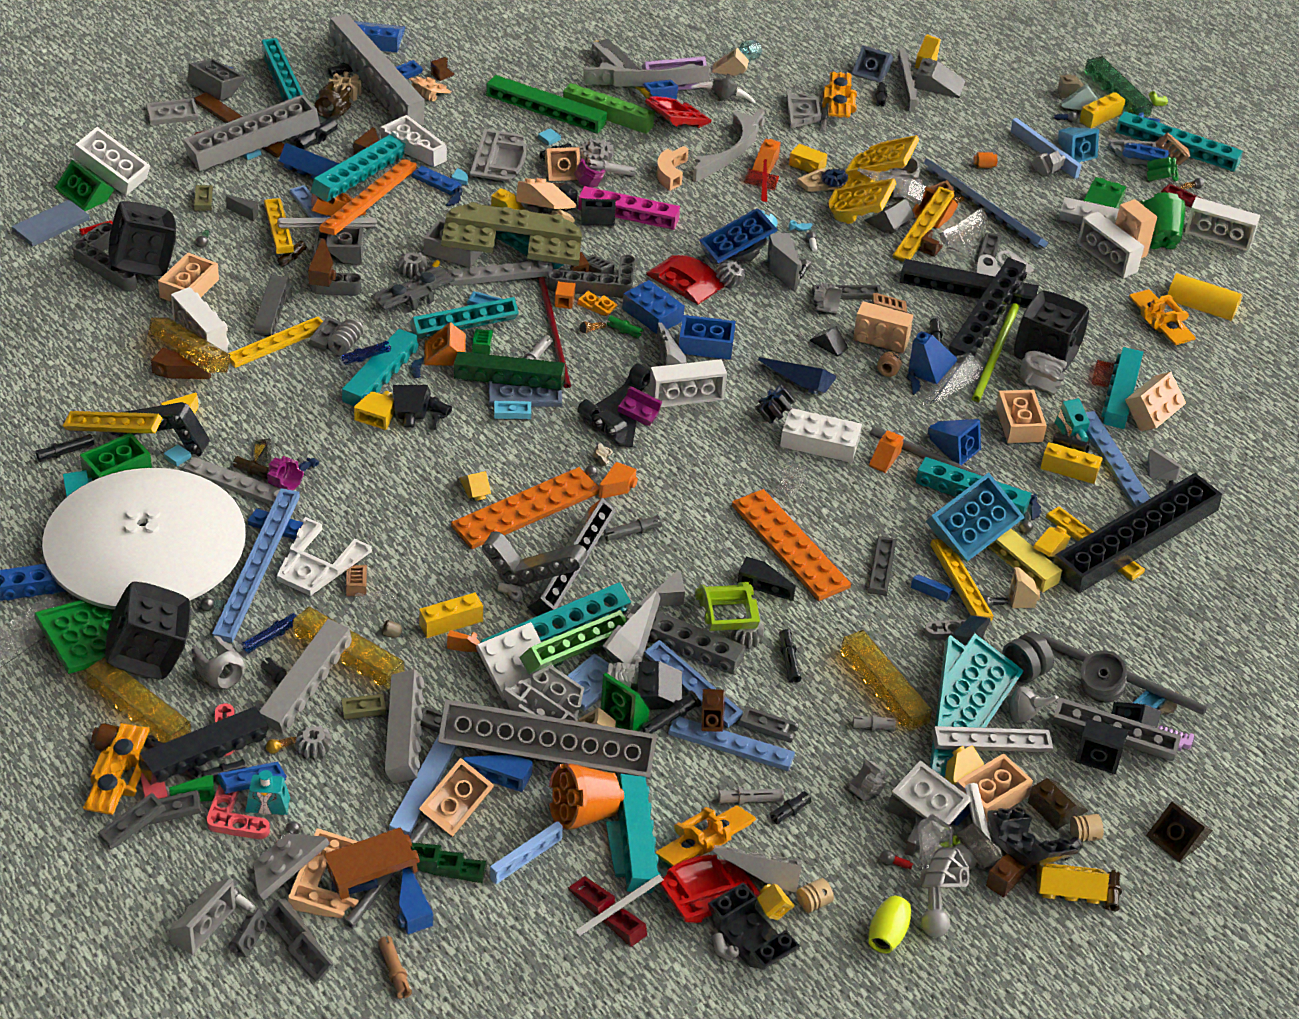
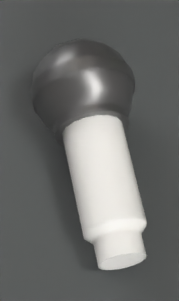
M809 231L805 238L809 242L812 252H816L817 234L814 231Z
M234 887L235 902L252 912L255 909L253 903L243 897L238 888Z

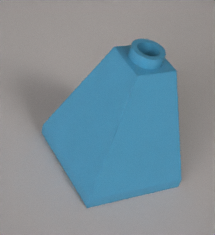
M1065 128L1058 130V143L1063 152L1078 163L1098 158L1099 129Z

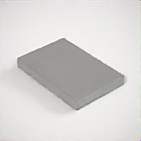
M194 98L146 103L150 125L199 120Z

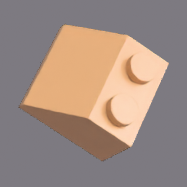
M579 147L547 148L545 151V164L548 180H577L574 173L580 163Z

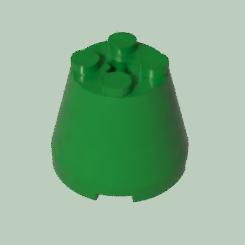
M1157 193L1152 198L1142 199L1139 203L1157 216L1150 248L1159 249L1160 247H1166V249H1175L1176 245L1182 240L1186 211L1185 202L1174 193Z

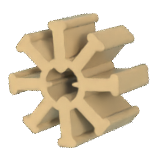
M344 72V77L336 73L333 75V79H329V82L334 81L332 89L338 94L349 85L351 86L349 95L353 101L357 100V95H361V80H359L358 75L354 74V76L349 78V72Z

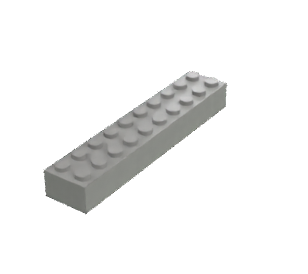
M347 13L330 18L329 43L331 47H334L338 55H341L346 64L350 65L353 72L360 77L361 81L368 86V89L375 94L376 98L383 103L384 107L391 112L393 117L399 119L407 115L419 125H424V98Z
M445 699L438 742L561 764L572 763L597 770L650 778L657 735Z

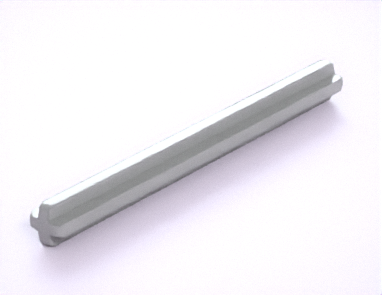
M278 218L277 226L278 228H319L328 218ZM356 218L347 226L375 228L377 220L376 218Z

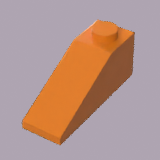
M765 138L749 179L762 182L764 159H767V177L769 176L779 158L781 142Z

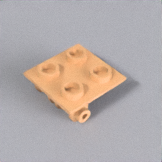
M409 78L413 82L411 85L428 101H435L437 98L436 93H451L450 90L446 89L447 86L437 84L433 78Z

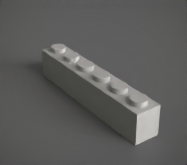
M327 619L259 711L269 727L282 733L287 727H291L295 716L304 709L306 701L315 694L320 682L326 679L329 670L333 664L339 661L344 649L350 646L352 638L348 627Z
M415 669L391 675L385 772L392 783L416 779L418 769L420 768L418 759L419 752H421L419 739L422 735L420 722L423 719L421 704L424 703L422 689L425 685L422 676H419Z
M1059 698L1053 716V724L1083 733L1087 718L1123 728L1129 730L1124 746L1174 762L1181 735Z

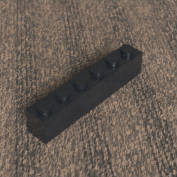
M254 706L141 752L139 754L138 766L150 785L157 782L161 783L169 777L183 774L195 766H202L212 759L221 758L229 752L241 750L248 744L262 741L266 737L268 724L257 707Z

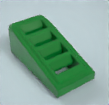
M475 329L472 353L490 355L493 330Z
M213 775L169 787V794L174 796L179 793L183 794L197 790L200 795V802L213 801L215 797Z

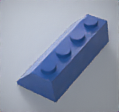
M285 143L278 160L284 164V168L291 171L295 168L297 173L304 176L308 173L312 179L340 164L288 143Z

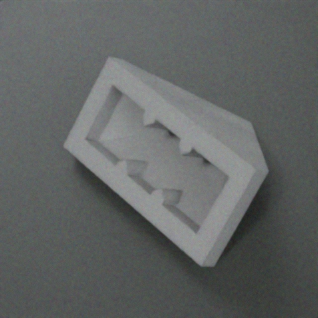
M1150 448L1147 457L1150 478L1177 480L1182 466L1155 448Z

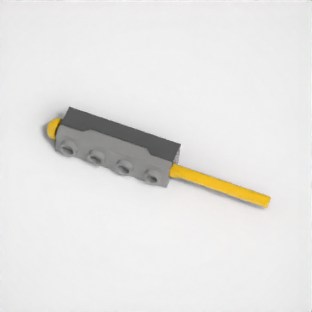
M608 38L592 43L591 56L600 65L602 62H607L621 68L640 70ZM634 86L645 98L649 99V97H652L643 86Z

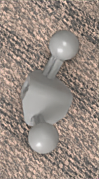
M962 842L955 847L939 848L932 857L929 867L921 871L920 885L921 888H928L929 910L922 917L921 925L924 932L931 937H941L950 928V918L942 910L941 888L967 887L969 883V870L978 863L979 853L976 847L970 843Z

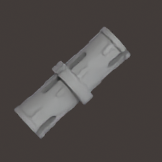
M853 715L854 729L895 731V718L877 717V715Z

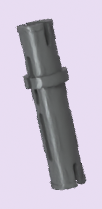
M659 515L647 519L639 518L632 523L605 529L603 534L604 536L607 535L605 539L609 541L641 532V534L645 533L646 530L661 527L662 523L658 521L660 519Z

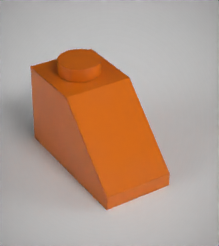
M887 430L878 442L869 467L886 473L900 455L904 437Z
M616 462L599 485V497L607 498L627 494L631 488H635L638 482L636 477L637 469Z

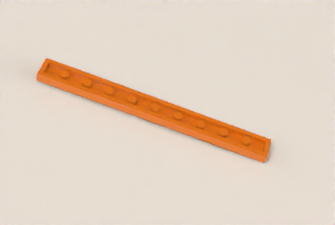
M401 160L319 226L320 232L336 235L417 169V164L409 160Z

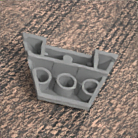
M551 665L535 672L524 681H518L511 688L507 687L503 690L505 699L512 711L572 721L578 720V711L584 693V687Z

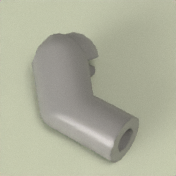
M714 934L712 940L716 955L727 961L736 960V957L739 955L738 948L736 946L733 947V945L725 946L723 934Z

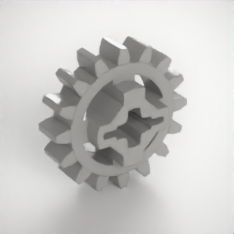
M590 138V141L584 140V143H580V158H583L585 161L590 158L598 161L607 160L609 162L614 156L613 145H610V142H605V139L600 141L599 138H596V140Z

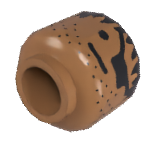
M894 351L885 352L877 362L878 371L886 377L895 376L902 366L900 355Z

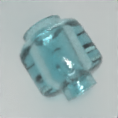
M747 40L740 44L739 50L748 60L757 59L762 53V47L756 40Z

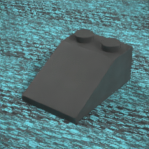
M923 58L916 75L914 88L960 98L965 80L939 61Z

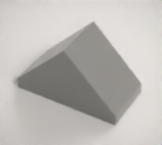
M677 570L656 589L661 598L659 606L684 605L685 589L681 571Z

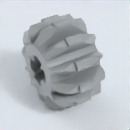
M409 251L407 254L403 253L398 260L399 271L403 273L404 277L409 275L410 279L412 276H416L417 273L426 272V256L415 251L413 253Z
M731 259L722 261L715 271L716 277L720 279L719 282H722L724 286L728 285L729 288L739 286L745 277V270L736 261L733 262Z
M759 623L755 629L730 630L731 639L734 642L747 645L749 649L752 645L757 647L764 637V625Z
M312 724L311 727L304 726L302 731H298L295 744L300 755H305L306 759L313 756L316 760L317 755L324 758L325 753H330L332 737L328 728L323 729L322 725L315 727Z

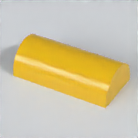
M1176 273L1167 295H1171L1173 301L1177 304L1232 321L1241 303L1243 294Z

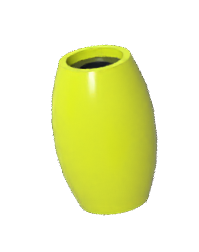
M890 896L876 910L869 928V945L877 952L890 953L905 937L911 919V906L907 900L899 896Z

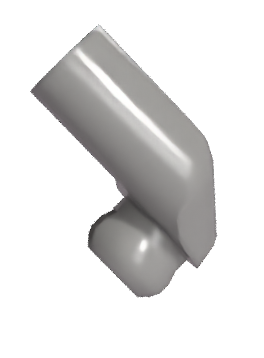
M499 583L498 592L508 594L514 602L522 600L523 594L518 586Z

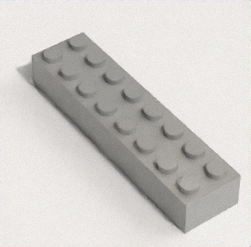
M304 95L183 140L188 157L201 171L233 158H238L241 155L254 152L262 147H268L270 144L283 141L286 138L297 136L302 132L313 130L320 126L317 109Z

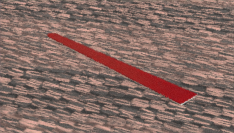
M764 159L761 201L767 202V159Z

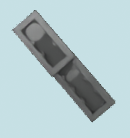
M278 899L264 917L290 945L288 950L318 982L334 964L287 899Z

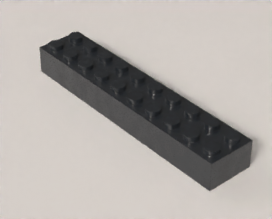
M1193 473L1055 554L1054 564L1062 570L1061 578L1078 593H1081L1218 511L1222 493L1197 473Z

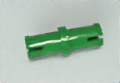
M613 315L608 318L610 322H607V326L619 330L620 333L629 334L637 339L642 335L639 332H643V329L630 324L629 321H623Z

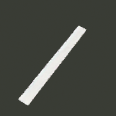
M657 875L579 927L577 934L579 936L663 881V878Z

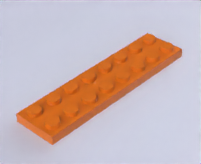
M578 467L451 522V527L471 549L483 545L493 531L500 532L503 535L509 534L598 495L599 486Z
M764 489L732 501V507L818 601L851 588V582Z

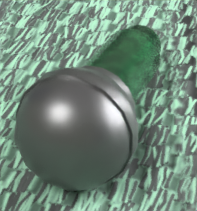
M206 229L201 236L197 237L196 243L199 247L207 246L209 230Z

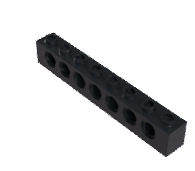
M1009 257L1006 259L949 345V351L957 358V361L967 364L970 359H974L977 348L982 347L984 337L989 336L992 325L995 326L999 319V314L1002 315L1004 313L1006 304H1009L1013 298V293H1017L1020 282L1025 281L1027 264Z

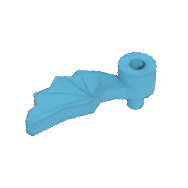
M791 220L788 227L790 231L796 228L801 232H806L811 229L813 223L797 224L796 221Z

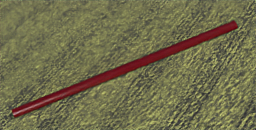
M538 277L558 362L565 363V379L563 384L565 388H570L571 382L545 277Z

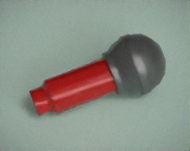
M884 850L880 854V860L885 865L894 864L905 869H912L913 863L895 856L891 850Z

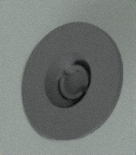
M767 237L727 258V260L752 261L759 255L760 249L766 245Z

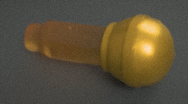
M290 736L281 740L270 739L266 743V750L270 754H275L281 748L293 745L297 737Z

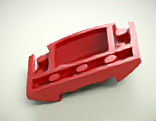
M652 96L645 100L649 108L676 127L687 124L700 128L712 122L710 118L687 102L681 104L677 99Z
M672 255L646 272L647 276L697 305L724 287V284L719 282L720 279L716 277L717 274L711 267L696 258L686 255Z
M717 855L697 856L679 862L668 869L663 881L659 883L683 920L689 923H701L703 918L712 916L708 903L743 882L756 897L761 895L742 868L728 860L717 859Z

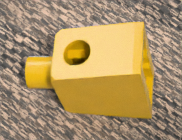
M384 391L383 394L370 392L354 406L355 421L383 430H387L395 413L393 394L389 391Z

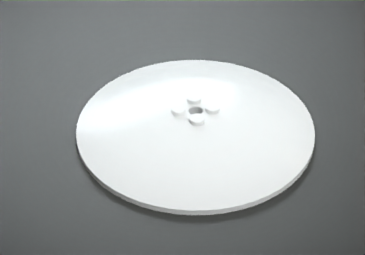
M166 468L132 469L113 473L89 482L63 500L54 510L46 524L42 548L46 566L56 582L67 592L87 603L115 609L126 587L133 581L163 587L178 592L192 600L214 588L236 566L245 545V523L243 515L234 499L221 487L201 476Z

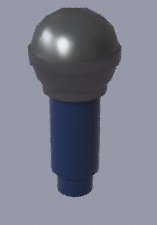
M1074 111L1068 114H1054V119L1076 122L1078 114Z

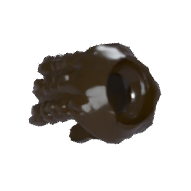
M330 81L319 90L314 104L319 116L325 119L330 117L336 119L344 115L352 105L349 102L351 86H346L338 94L332 89L334 81ZM333 104V110H327V107Z

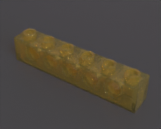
M169 317L151 318L148 331L149 336L209 373L228 371L230 354Z

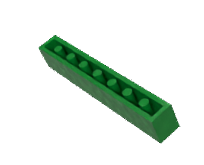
M495 75L486 84V96L597 134L607 123L606 111Z

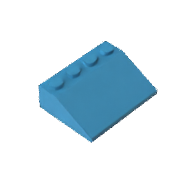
M988 472L935 512L925 522L938 538L964 561L968 562L1025 517Z

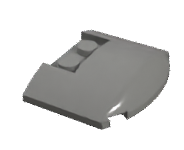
M484 129L470 176L508 182L513 179L523 167L526 159V143L523 142V135Z

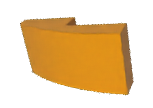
M590 291L581 296L577 302L578 305L608 316L618 306V304L603 295L599 298Z

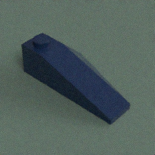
M762 357L758 359V361L807 389V392L810 394L818 395V392L825 393L836 380V375L822 368Z

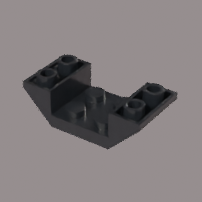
M1021 807L999 808L987 813L995 844L1025 866L1056 862L1078 854L1079 850L1071 845V842L1067 839L1059 838L1058 840H1045L1044 842L1037 840L1033 834L1028 832L1033 817L1025 813V810Z
M743 882L710 901L708 907L718 933L723 934L726 943L729 946L733 945V947L736 946L738 948V956L748 967L765 970L798 950L800 945L787 930L778 934L756 910L757 897Z

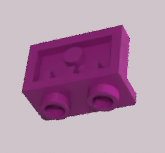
M630 386L626 397L618 406L617 411L644 425L650 426L659 414L662 401Z

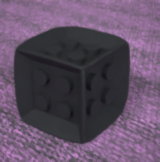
M131 201L119 202L109 237L108 253L111 264L115 268L127 272L149 276L165 275L170 265L176 240L177 226L172 212L149 204Z
M1039 292L1026 308L1020 321L1015 340L1014 355L1018 359L1023 360L1025 354L1029 351L1050 354L1056 359L1067 362L1066 367L1062 368L1063 373L1077 355L1082 344L1089 318V308L1076 300L1054 292Z
M131 582L123 592L112 614L106 638V662L113 667L140 676L165 679L174 668L185 647L190 628V600L178 592L145 582Z

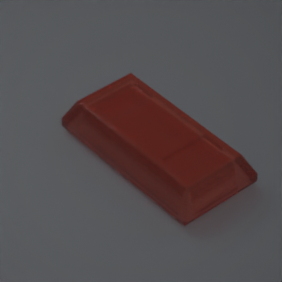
M748 168L743 183L762 187L763 172ZM767 173V189L775 190L779 176Z
M1097 360L1092 384L1109 387L1114 363Z

